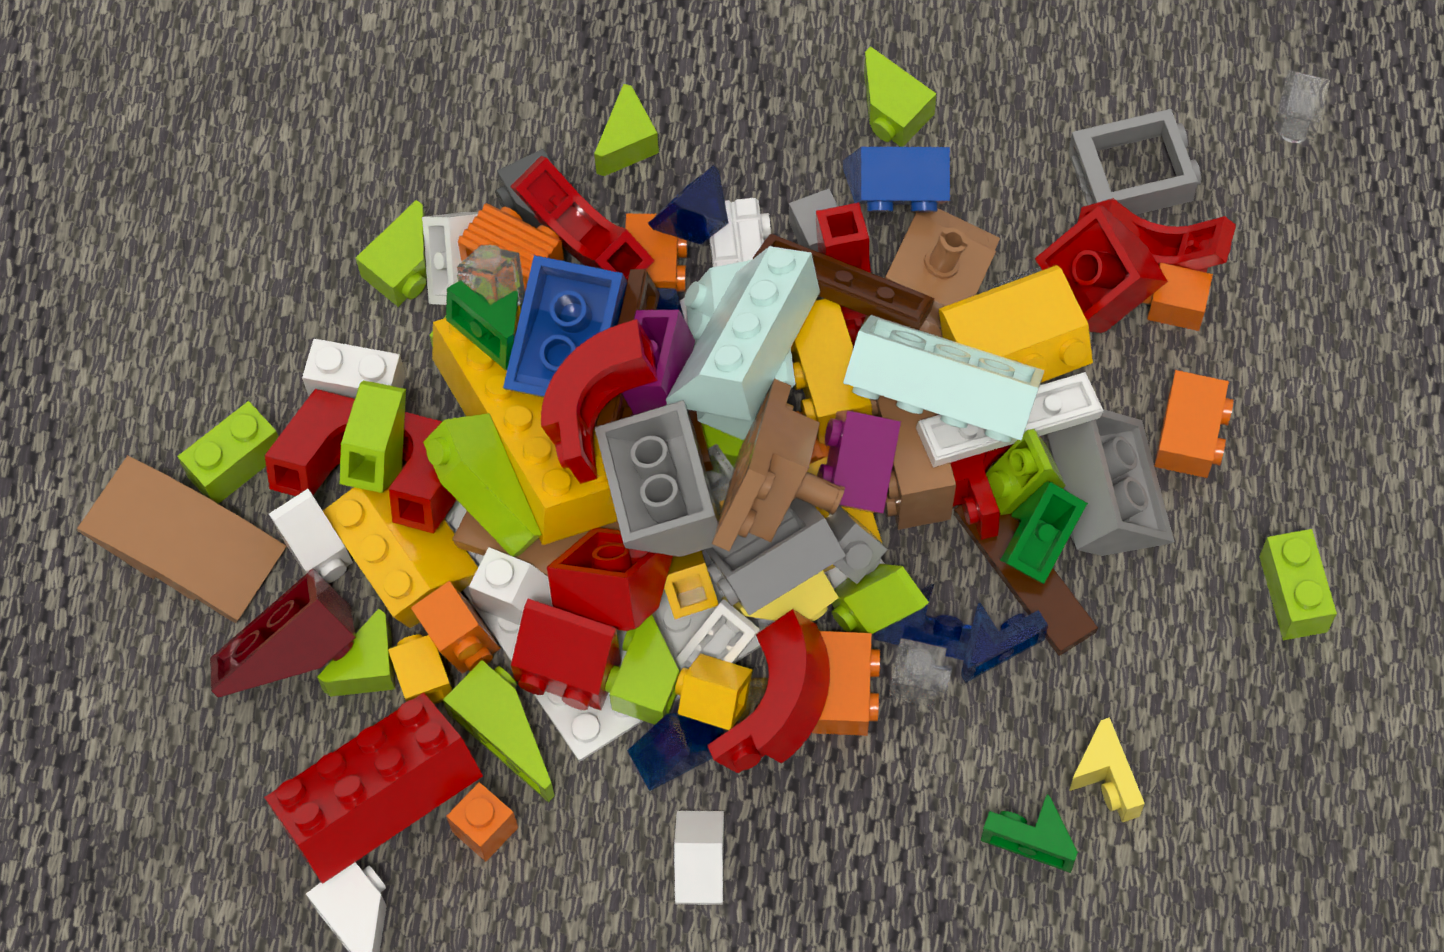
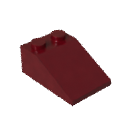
M311 569L210 658L211 691L219 698L320 669L331 659L333 661L341 659L352 648L353 640L356 638L350 605L314 569Z

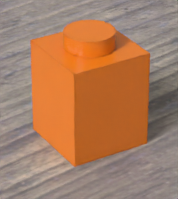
M1160 263V269L1168 282L1142 302L1150 305L1147 320L1199 331L1206 309L1213 274Z
M480 782L446 816L451 831L485 862L518 829L514 812Z

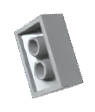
M684 400L594 427L625 548L682 557L715 547L712 541L719 516L695 428Z
M1103 409L1099 419L1047 434L1050 443L1049 450L1066 485L1063 489L1088 503L1070 535L1075 543L1076 550L1105 556L1175 542L1142 420Z

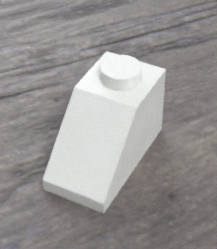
M460 212L422 217L429 304L446 305L448 287L460 280L470 287L481 274L477 269H472L461 261L458 246L459 236L463 235L465 229H468L469 223L473 222L478 212Z
M306 489L269 513L283 541L305 574L314 569L327 583H331L339 579L346 572L347 566L353 563L346 547L309 489Z
M488 547L469 585L475 608L520 625L524 606L528 598L552 606L548 576L530 563Z
M354 862L325 883H319L306 893L312 906L348 952H380L387 907L380 892L386 889V886L370 866L361 870L357 863Z

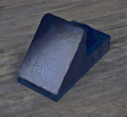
M930 584L920 590L929 602L924 608L875 632L873 639L964 660L973 626L963 624L960 619L953 616H928L934 584Z
M978 603L961 672L965 683L1044 641L1048 624L1038 610L1027 617L1023 613L1017 614L1004 622L1000 627L1001 631H998L982 604Z

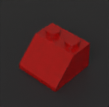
M1100 205L1035 258L1041 271L1056 265L1062 269L1088 322L1089 332L1103 333L1168 282L1147 245L1105 207Z
M599 527L592 529L547 566L552 606L605 625L614 626L617 630L628 631L636 629L659 608L673 556L625 548L620 530Z
M528 598L524 606L511 662L514 680L518 682L519 687L532 694L544 695L546 691L562 697V701L573 708L587 710L588 707H592L601 711L608 695L605 687L610 671L614 665L620 666L621 663L617 629Z

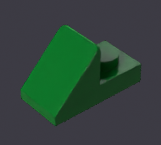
M461 280L448 287L446 295V321L503 369L507 370L517 328L518 291L515 290L490 305L482 294L475 293Z
M1046 481L1013 511L1011 517L1021 523L1000 561L1035 581L1044 584L1088 503L1054 483Z
M1048 794L1045 797L1035 827L1028 825L1027 820L1016 813L1001 811L1000 814L989 811L981 836L982 842L1071 873L1078 851Z

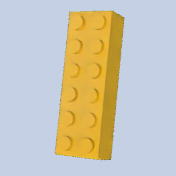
M519 304L517 314V325L521 313V307ZM446 318L434 321L432 360L466 416L490 414L542 534L539 537L541 544L546 545L617 522L595 428H593V444L598 479L580 484L569 468L563 469L558 460L555 445L541 427V410L544 398L505 390L503 386L507 370L503 369L447 322Z

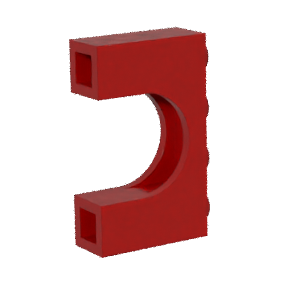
M314 389L264 455L270 490L297 496L306 489H309L314 496L330 472L340 463L341 442L355 399ZM405 412L402 459L407 461V463L389 487L392 523L434 534L456 502L455 497L440 483L433 465L428 460L423 443L442 421Z

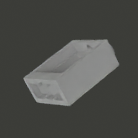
M1172 109L1074 131L1071 134L1068 153L1087 205L1114 198L1129 211L1137 215L1192 202L1197 185L1201 184L1199 165L1195 159L1190 160L1186 150L1188 146L1186 130L1182 123H1176ZM1162 136L1177 177L1111 192L1097 151Z
M798 498L791 502L772 542L748 533L746 538L737 535L730 551L718 546L705 549L713 562L707 566L712 580L718 589L722 591L731 606L739 602L748 615L753 614L846 556L824 516L813 505Z

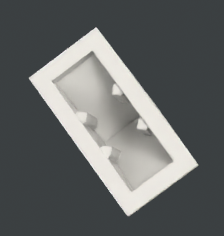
M723 599L674 661L680 671L684 667L689 669L700 653L733 663L760 629Z
M677 811L674 839L675 904L723 905L724 811Z

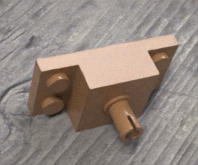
M937 208V212H916L885 279L935 298L932 310L919 330L942 337L938 309L977 294L996 253L995 249L1000 238ZM866 315V318H865L863 324L866 322V320L869 318V316Z
M775 378L738 452L712 541L713 545L730 551L737 535L746 538L748 533L772 542L791 502L795 498L833 515L844 494L845 487L838 486L807 472L820 422L792 411L794 406L787 403L791 385Z

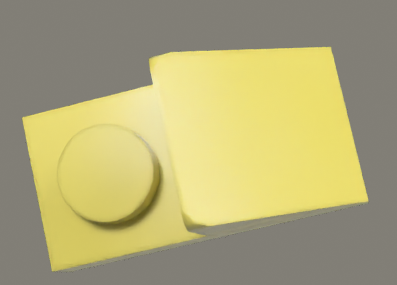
M1109 717L1100 721L1074 774L1069 790L1072 791L1105 780L1106 783L1101 785L1105 803L1110 811L1117 810L1121 821L1125 822L1140 817L1145 803Z

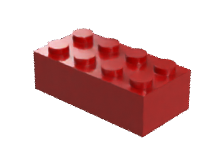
M423 692L413 700L403 703L398 710L375 725L362 730L357 737L334 752L324 755L317 763L293 779L283 782L276 790L264 798L291 841L323 884L482 778L483 774L460 734Z

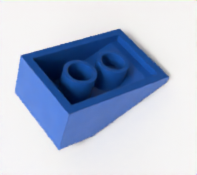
M860 147L843 160V171L854 203L867 204V212H893L894 205H911V212L930 213L938 211L937 205H943L950 201V147Z
M534 255L503 388L544 398L553 375L563 361L578 346L594 335L618 325L627 287V280L623 273Z

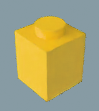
M702 551L682 557L673 556L664 589L674 620L718 606L719 603Z
M422 635L405 637L397 643L396 647L388 649L406 702L413 700L424 692L432 703L436 704L442 702L452 691L438 649L429 635L424 637Z
M700 653L689 669L682 668L675 686V694L681 696L678 714L730 730L746 709L753 670Z

